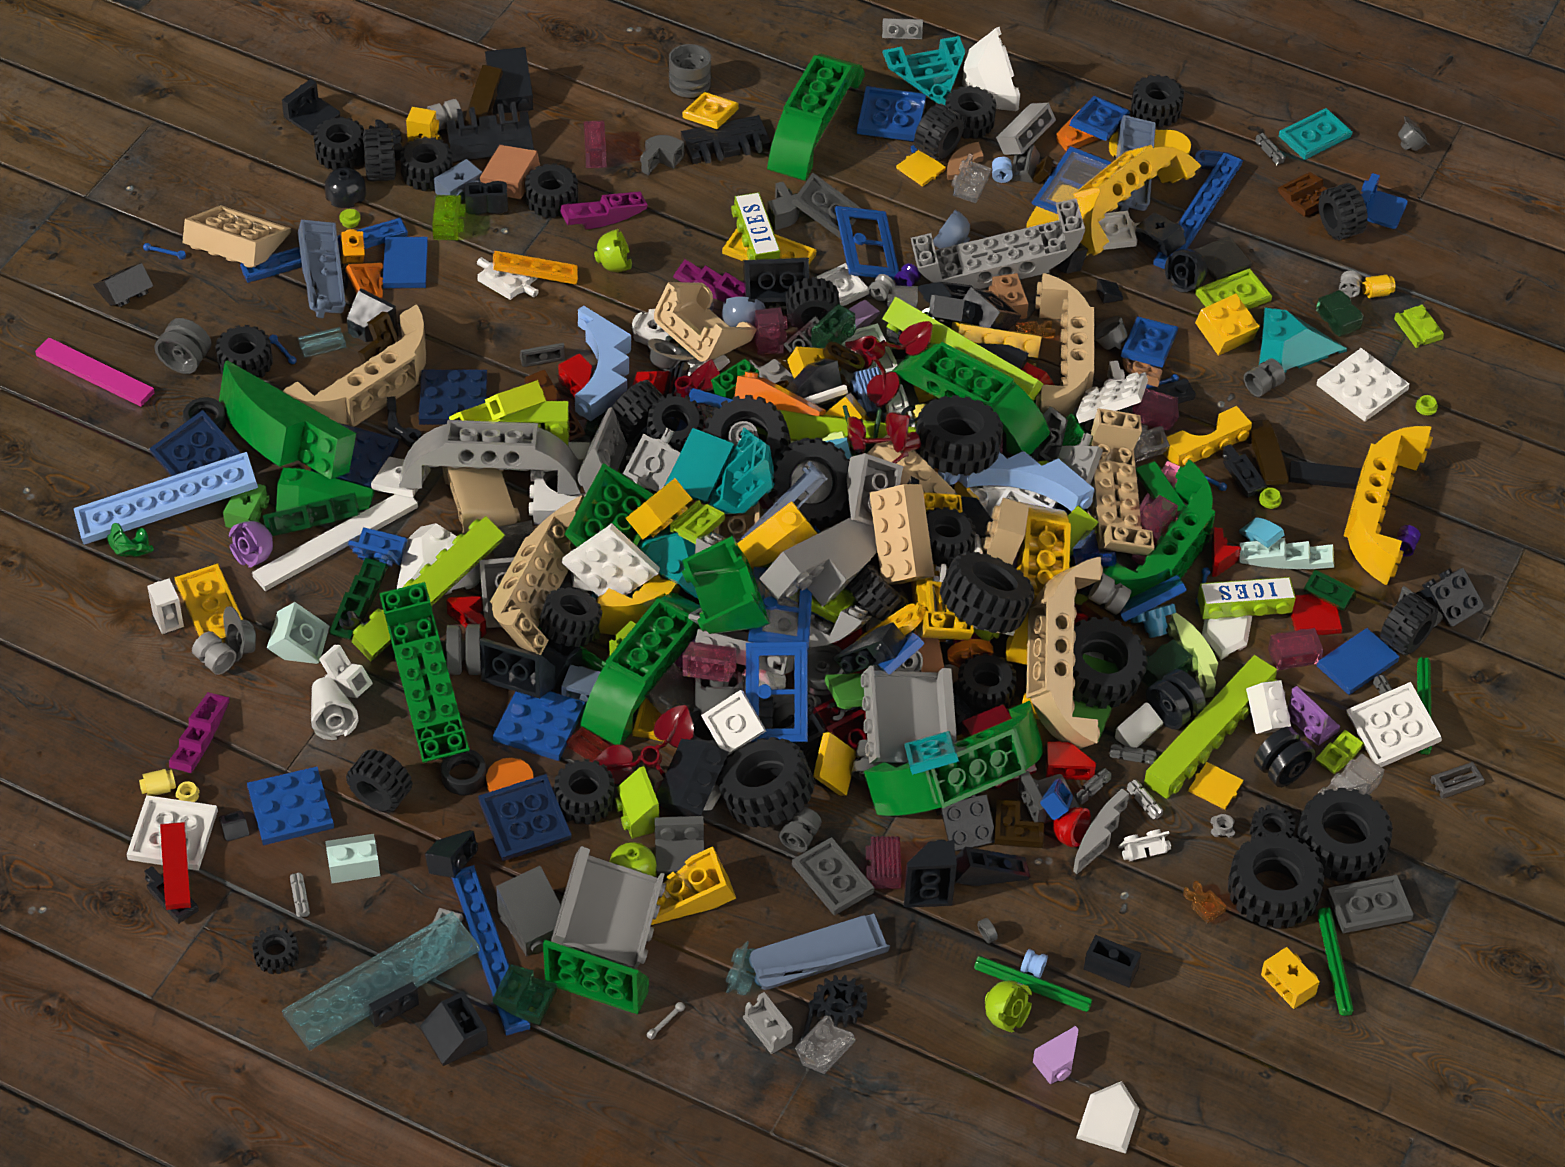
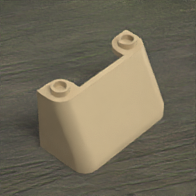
M668 282L654 311L655 322L697 360L701 362H707L710 359L714 360L752 340L757 329L750 323L740 322L736 327H730L709 309L713 301V294L705 284Z
M442 466L445 484L450 485L458 509L459 521L463 525V535L470 530L468 527L476 519L482 520L485 516L503 533L517 531V521H520L518 508H513L502 475L503 470L496 468L476 469L474 467L453 468L451 466Z

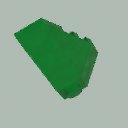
M283 467L277 485L276 511L354 492L359 510H366L370 507L374 489L337 478L329 479L323 474L306 469Z

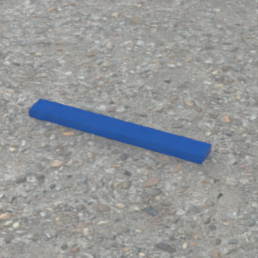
M1223 153L1178 222L1185 231L1186 243L1176 251L1188 249L1242 166V159ZM1159 252L1154 259L1153 265L1165 269L1168 257Z
M401 218L357 230L363 231L364 249L385 243V237L408 236V231ZM338 235L339 255L341 256V235ZM300 247L272 254L266 262L253 268L246 267L244 263H241L240 267L247 283L301 268Z
M474 865L465 867L455 878H452L505 1034L507 1036L530 1029V1023L527 1018L517 1015L497 1003L512 972Z

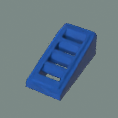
M1058 778L1045 793L1040 804L1049 816L1056 820L1069 811L1073 794L1062 780Z

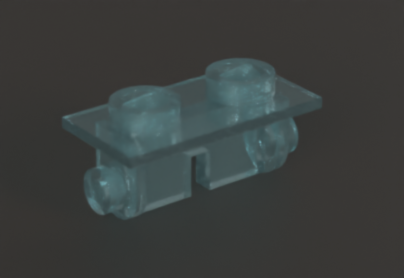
M748 941L733 953L731 961L734 962V965L726 978V982L729 983L726 993L736 989L738 994L746 995L751 990L754 975L746 971L755 972L749 962V956L755 949H747Z

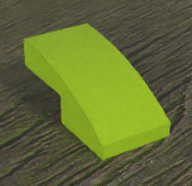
M1344 730L1333 744L1330 742L1316 758V762L1335 774L1356 756L1364 747V742Z

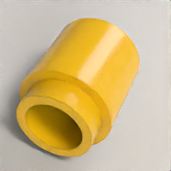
M1388 275L1366 277L1362 283V291L1368 298L1389 296L1390 293L1395 292L1394 278Z

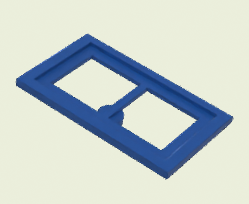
M836 206L835 212L849 275L876 278L879 274H885L895 280L894 277L899 272L886 212ZM849 217L877 220L882 241L866 240L865 235L862 233H856L853 237ZM855 243L858 245L883 246L888 267L860 265Z
M808 642L746 643V697L758 717L759 697L768 699L771 695L795 694V728L766 729L765 733L752 740L751 743L757 742V739L761 738L768 740L770 737H776L779 740L783 738L790 742H808ZM795 655V689L771 690L770 686L766 684L759 686V656Z

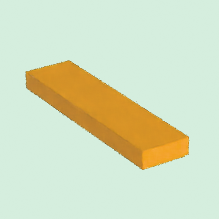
M494 251L493 270L570 284H576L578 280V265Z

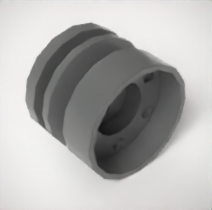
M685 44L674 48L670 52L669 87L673 93L686 98H694L709 91L711 88V54L707 49L695 44Z

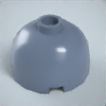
M955 209L940 229L939 234L934 238V246L941 249L969 242L971 239L968 237L970 223L967 218Z
M731 297L726 299V303L723 302L722 317L724 322L730 327H736L740 322H748L758 329L764 320L766 306L757 299L753 303L748 301L749 297Z

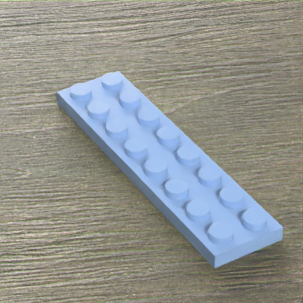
M245 452L76 507L74 512L80 536L85 545L106 538L111 533L113 523H119L123 532L256 489L258 485L248 454Z

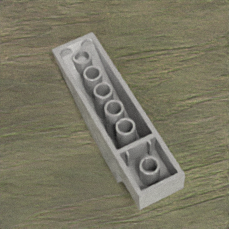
M849 518L783 551L759 579L776 600L784 596L789 598L798 589L803 591L808 588L823 607L846 588L876 553L877 546L874 527L852 521Z

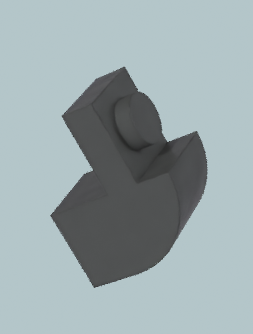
M657 135L649 138L645 142V151L640 158L642 172L649 175L659 163L674 169L684 157V141L669 135Z
M784 182L776 183L775 200L768 201L767 216L775 230L793 225L800 215V209L791 203L797 194L793 195L792 191L787 189Z

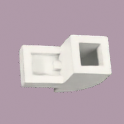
M334 645L319 658L328 673L325 677L331 678L347 697L358 698L373 684L363 666L351 664L340 645Z

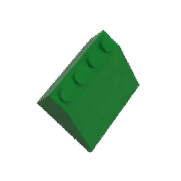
M603 463L568 526L565 535L578 547L610 524H613L637 546L641 537L627 521L626 517L654 494Z
M544 940L545 984L638 1015L649 992V977L639 970Z

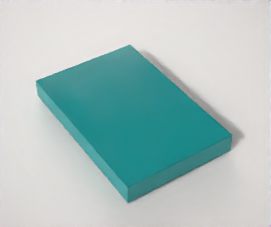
M1327 108L1279 131V137L1304 160L1352 136V131Z
M692 428L665 485L676 478L693 500H700L701 503L707 504L733 451L734 443Z
M950 731L904 744L912 775L959 761Z

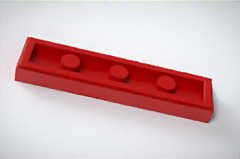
M185 822L160 824L166 910L191 908Z

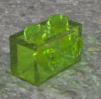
M436 195L432 222L433 240H459V232H463L464 220L461 217H465V204H461V196Z

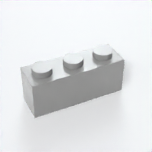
M1049 103L1030 104L996 137L1004 155L1023 154L1056 121Z

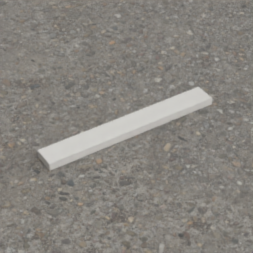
M395 494L363 511L360 515L352 517L253 571V578L264 591H267L348 546L349 540L358 541L363 527L378 530L417 509L418 503L412 497Z

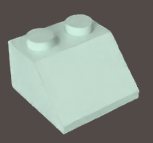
M294 602L277 612L267 648L284 660L317 664L320 662L319 658L322 656L330 626Z
M374 834L325 841L331 883L380 876Z

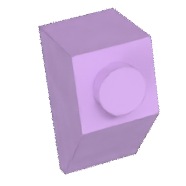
M1076 1026L1041 1045L1034 1051L1033 1063L1050 1085L1058 1080H1065L1071 1074L1079 1031Z

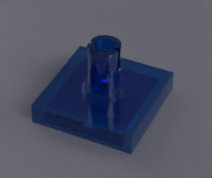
M1095 530L1086 531L1073 548L1076 565L1096 557H1101L1102 567L1116 565L1117 558L1115 552L1099 553ZM1094 583L1081 588V591H1090Z

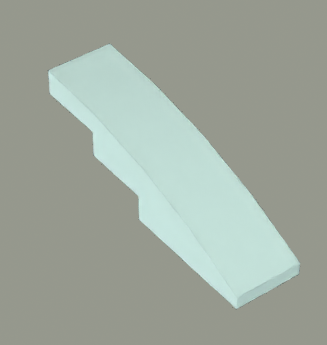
M1280 538L1269 548L1258 541L1240 543V563L1282 569L1334 568L1333 544L1310 547L1309 541L1286 544L1285 538Z

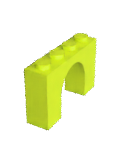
M538 380L498 393L485 399L486 403L460 411L450 416L449 419L500 422L502 417L545 402L546 400Z

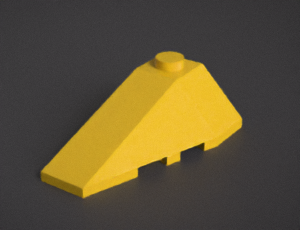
M791 501L737 544L748 559L751 568L754 569V566L761 567L774 562L783 551L818 533L794 502Z
M713 846L691 856L685 861L686 865L676 873L672 872L667 876L668 880L664 882L666 883L664 893L657 900V905H660L657 918L652 919L651 925L711 910L736 899L729 877Z

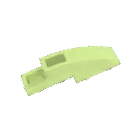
M1174 613L1171 615V621L1168 623L1167 629L1169 636L1174 639L1175 653L1180 656L1182 663L1189 662L1191 671H1195L1196 682L1200 686L1204 697H1213L1216 685L1214 677H1216L1218 661L1201 633L1185 618Z

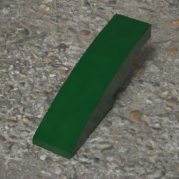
M354 492L263 515V519L271 535L276 536L360 515V510Z
M368 558L364 559L358 575H355L349 592H345L329 631L330 635L352 640L354 636L353 631L344 630L339 623V619L348 620L347 612L354 611L363 622L387 571V564Z

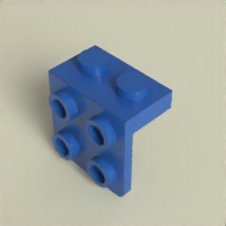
M1372 173L1369 181H1364L1361 190L1363 192L1361 196L1367 209V221L1395 229L1399 224L1408 201L1404 198L1378 191L1380 175Z
M363 527L359 542L349 540L348 546L353 550V553L358 555L359 559L372 558L387 564L388 567H392L393 564L400 566L408 540L405 537Z

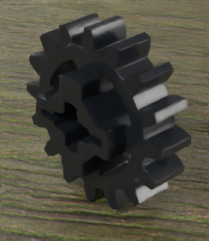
M833 975V981L831 982L825 978L824 986L818 984L817 992H814L813 1008L818 1010V1018L825 1016L826 1024L834 1021V1027H837L839 1022H842L844 1027H847L848 1021L856 1024L857 1016L863 1018L864 1010H867V992H863L862 984L856 986L855 978L847 981V975H844L842 980H838V977ZM828 995L827 1001L824 1002L825 996ZM854 1000H857L855 1007H853Z

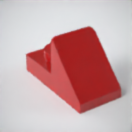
M1214 527L1211 541L1212 577H1217L1237 563L1241 552V547L1227 546V537H1223V528Z
M449 597L446 600L447 614L465 628L468 624H480L481 638L487 634L486 619L481 614L483 611L482 597Z

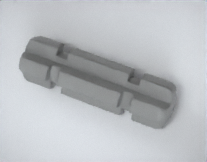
M1136 779L1129 782L1127 790L1131 795H1135L1134 798L1145 811H1149L1150 817L1154 820L1161 817L1163 809L1159 804H1155L1156 801L1145 788H1141V783Z
M301 873L291 874L290 882L296 915L299 918L307 917L310 911L303 875Z

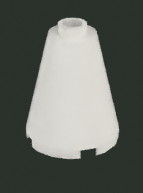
M323 677L317 679L312 685L311 725L317 736L327 740H336V736L343 734L344 736L349 735L356 728L359 721L355 706L331 678Z

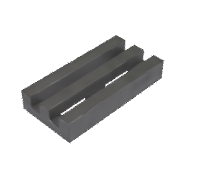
M1474 762L1433 775L1430 781L1436 785L1435 789L1437 792L1440 791V797L1443 799L1484 784L1485 779ZM1470 771L1473 772V773H1470V774H1467V775H1464V776L1461 775V774H1464V773H1467V772H1470ZM1454 777V779L1444 783L1441 782Z

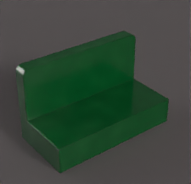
M1315 569L1304 587L1305 592L1343 611L1346 610L1351 600L1354 601L1356 599L1354 588Z

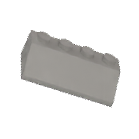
M613 407L608 408L577 474L580 486H583L585 493H587L603 463L618 471L628 446Z

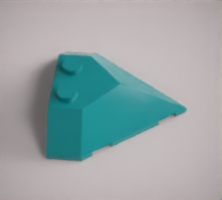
M960 36L940 39L938 50L905 56L903 48L897 47L883 50L882 53L891 71L936 103L945 105L947 96L951 93L963 61L965 49Z
M1264 307L1259 365L1272 358L1280 363L1286 373L1287 369L1296 366L1300 368L1326 359L1335 352L1340 354L1347 351V348L1287 310Z
M744 427L740 434L742 438L737 446H734L720 476L723 479L722 484L713 491L710 498V506L725 514L745 513L750 507L756 506L759 499L764 494H768L774 486V468L770 446Z
M670 524L654 537L648 535L646 538L641 539L637 547L660 567L659 575L679 584L684 592L698 598L695 587L691 582L687 583L682 574V570H685L682 560L695 554L696 544L679 536L676 531L671 532Z

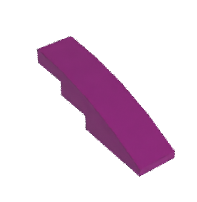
M684 259L673 278L680 282L705 284L712 291L714 299L725 303L726 299L731 297H745L744 283L727 272L721 276L707 266L700 269Z
M207 692L189 717V726L179 738V747L169 760V768L188 773L193 772L222 720L229 704V697Z

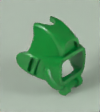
M119 523L112 524L111 533L107 535L109 545L118 556L138 557L153 551V545L149 546L148 534L144 528H138L135 538L130 540L123 532Z

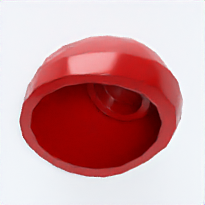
M1072 807L1069 808L1068 812L1054 820V832L1058 840L1067 847L1080 846L1084 835L1091 825L1089 809Z

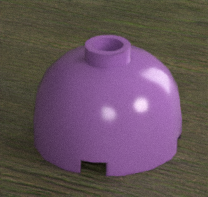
M244 521L234 525L229 532V537H232L233 541L230 544V549L235 559L241 565L246 563L249 565L248 567H254L270 556L273 549L272 535L260 522Z

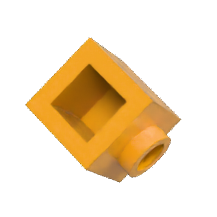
M349 229L341 232L342 263H363L365 256L363 231Z

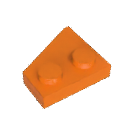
M1079 109V110L1072 116V118H1073L1081 109ZM1071 119L1056 135V140L1065 151L1070 146L1079 148L1100 140V138L1069 126Z
M348 264L345 271L356 293L362 288L382 299L383 290L381 286L383 284V277H381V270L383 269V264Z

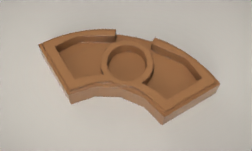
M979 142L965 145L951 156L947 166L948 180L968 178L970 167L975 163L983 161L984 156Z
M1122 358L1123 367L1129 374L1145 372L1148 378L1147 384L1155 387L1159 386L1163 370L1155 368L1150 364Z

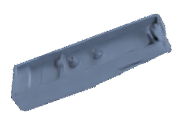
M1123 115L1118 130L1116 159L1129 150L1152 145L1154 148L1156 123ZM1151 179L1144 181L1145 185L1142 188L1133 190L1131 197L1117 203L1120 205V211H1128L1129 208L1141 211L1147 209L1150 203Z
M301 220L298 237L302 271L307 284L309 307L316 312L317 318H324L325 312L342 313L346 302L336 224ZM315 284H316V287H317V290H318L317 295H316L315 290H314V285H315Z
M808 462L807 464L810 468L807 469L804 466L802 470L805 473L738 542L788 503L794 502L805 491L808 495L797 505L799 509L828 478L812 464L813 462Z
M871 914L755 949L749 956V962L756 973L755 983L761 986V989L768 990L888 952L890 945H887L875 914ZM794 971H801V972H802V973H797V974L785 975V973H788V972H794Z

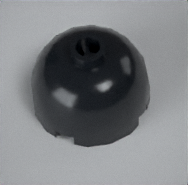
M348 167L335 169L328 175L325 181V198L331 201V205L334 207L352 208L355 207L354 203L359 201L362 203L366 197L365 180L355 169Z
M1192 249L1175 251L1166 260L1165 276L1167 280L1170 279L1174 284L1171 286L1179 292H1189L1198 288L1207 277L1208 268L1204 257Z

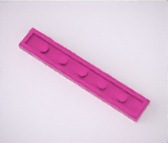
M48 338L35 351L37 357L140 407L154 394L153 387L51 338Z

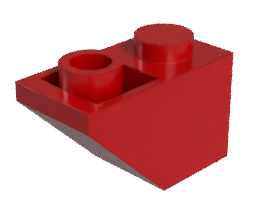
M580 353L558 365V380L560 384L566 386L575 398V394L582 390L593 377L592 365Z

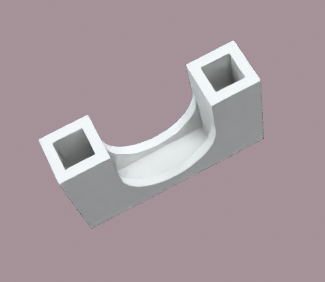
M569 442V448L577 457L580 466H582L590 447V442ZM531 469V481H534V485H530V498L534 499L533 502H529V516H533L534 525H540L556 510L581 495L585 496L586 494L580 493V495L574 494L571 496L557 494L558 492L553 491L546 484L551 478L558 475V470L546 472Z

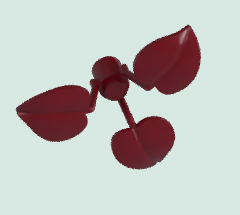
M930 321L919 322L907 327L899 336V341L902 345L891 344L885 340L880 342L874 336H864L845 342V347L863 357L865 366L862 370L868 369L873 361H875L882 372V375L874 376L867 385V396L877 407L888 404L897 395L900 388L898 374L895 372L886 374V370L879 361L885 355V347L898 350L905 349V352L910 356L923 353L928 348L932 337L933 325Z
M710 359L701 365L690 376L677 378L675 381L677 392H674V396H676V393H679L681 397L685 398L686 395L689 396L692 388L708 393L714 391L711 379L718 376L720 372L713 360ZM702 410V415L704 416V422H706L707 417H706V415L704 414V412H703V410Z
M895 412L887 414L886 431L890 438L877 439L866 438V427L860 419L854 416L847 418L848 439L851 447L858 453L865 451V443L893 442L894 450L897 453H901L899 457L892 461L897 464L903 458L909 456L908 452L919 449L921 443L916 432L908 433L910 415H902Z
M686 705L674 707L658 718L654 726V735L657 739L664 742L659 745L657 744L655 747H644L641 755L638 756L635 762H632V752L623 745L608 747L595 760L599 762L600 766L603 764L607 766V771H611L614 784L619 785L634 773L632 767L637 766L641 761L650 768L656 767L664 779L666 773L660 766L662 754L659 750L666 747L668 743L677 748L681 738L691 740L694 735V724L688 707ZM660 780L654 786L655 795L657 794L663 780Z

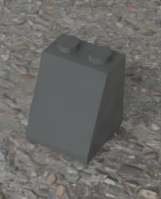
M538 866L496 886L498 914L505 921L509 931L512 932L513 937L526 957L533 953L541 952L544 940L551 941L561 908L541 866Z

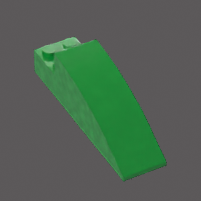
M225 361L219 402L222 403L231 425L253 448L279 467L300 461L329 479L349 473L356 438L355 432L230 361Z

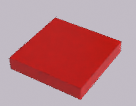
M1311 594L1295 595L1293 611L1290 614L1296 636L1341 634L1342 626L1337 607Z

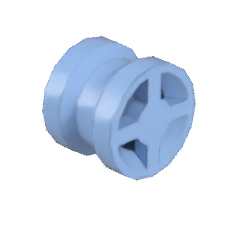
M998 157L993 160L992 178L999 183L1010 181L1013 177L1012 161L1007 157Z
M1028 949L1020 971L1024 973L1030 972L1035 977L1040 978L1045 969L1048 955L1035 954L1034 950Z

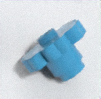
M1172 603L1156 606L1130 619L1131 623L1143 622L1145 633H1148L1149 638L1167 634L1166 628H1168L1165 616L1176 613L1175 605Z

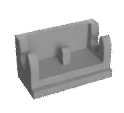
M765 992L758 995V1002L754 1006L750 1002L747 1003L743 1019L767 1050L773 1054L792 1043L793 1028Z

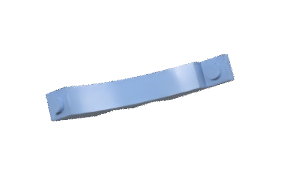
M583 306L578 309V326L586 331V342L593 350L598 365L590 381L582 390L575 394V412L592 421L607 411L608 408H611L619 397L627 391V379L624 377L629 374V357L626 354L631 351V334Z
M1025 451L1008 459L999 452L996 462L988 469H984L977 474L974 472L967 476H964V474L956 476L949 472L942 473L938 471V474L949 485L959 481L966 488L986 485L1021 488L1044 495L1065 506L1071 512L1077 506L1082 509L1089 508L1093 502L1092 498L1095 490L1059 458L1041 466Z

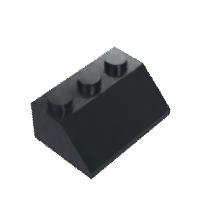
M809 258L743 260L745 297H749L748 301L755 303V299L762 303L786 302V292L789 291V287L795 285L797 281H803L804 278L809 279Z
M480 639L482 682L539 699L555 688V666L542 655L488 639Z
M681 738L656 794L659 806L683 817L701 816L729 752L708 742Z
M941 839L929 841L907 862L904 908L953 905L957 868L954 840L946 841Z

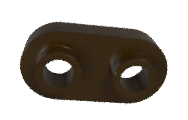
M829 342L823 349V356L825 358L838 361V367L849 373L854 374V372L862 370L865 366V361L860 354L839 343Z

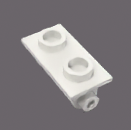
M1158 829L1146 833L1147 836L1138 838V835L1125 837L1124 841L1118 846V848H1125L1122 851L1123 859L1133 861L1146 858L1145 848H1148L1150 857L1167 853V850H1171L1169 840L1165 841L1169 831L1161 833V830Z

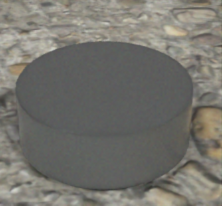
M988 918L978 921V929L987 943H992L998 939L997 932Z

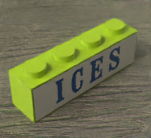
M759 192L735 196L734 205L731 206L733 218H737L738 232H742V243L748 249V260L779 259L780 249Z
M1290 577L1201 583L1197 597L1202 619L1292 613L1296 599Z

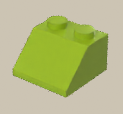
M643 766L639 767L617 787V797L614 798L617 812L621 811L623 815L621 817L623 828L625 831H629L631 839L655 833V818H659V803L646 769Z

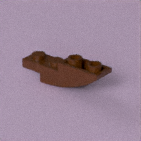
M545 369L525 377L526 384L538 380L546 401H566V399L562 400ZM569 406V442L586 436V433Z

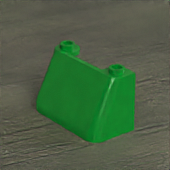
M733 536L682 560L685 570H682V574L686 582H691L695 587L702 612L699 613L700 618L697 621L703 632L707 631L709 634L762 628L770 624L751 565Z

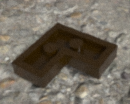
M382 311L367 322L374 341L358 351L362 364L399 341L387 312Z
M996 800L994 845L1043 848L1044 823L1020 821V801Z

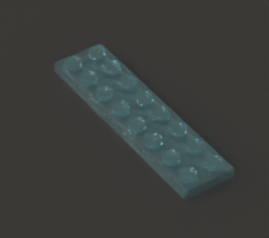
M452 911L282 1010L283 1016L310 1051L370 1016L368 1004L412 981L418 988L479 952L480 946Z

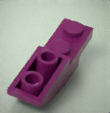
M640 191L602 195L601 201L562 205L560 212L567 225L583 224L586 230L628 219L647 209L648 205Z

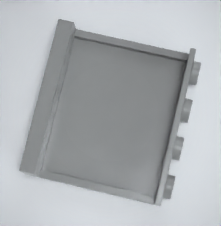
M869 666L861 675V686L864 688L862 708L866 710L864 732L867 733L868 742L865 746L866 756H869V764L886 762L890 765H904L909 763L904 746L905 743L946 731L951 732L953 743L957 742L951 668H942L938 673L894 671L888 675L885 671L874 670V666Z
M581 846L574 858L551 942L636 969L640 963L644 964L648 954L645 945L646 941L650 942L654 928L650 926L652 919L657 918L660 905H657L658 897H662L666 887V883H663L664 873H661L656 878L590 856V849Z

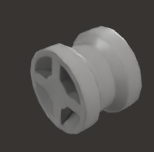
M1355 271L1344 272L1341 275L1339 292L1345 297H1355L1360 293L1362 277Z
M879 274L875 282H872L869 286V293L876 300L884 301L889 296V293L894 290L895 283L888 275Z

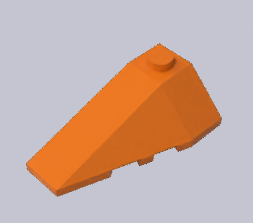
M745 372V375L737 376L735 396H739L740 399H744L745 395H753L755 400H757V397L765 398L766 403L772 402L776 405L777 410L814 416L825 415L826 410L766 378L758 377V373Z

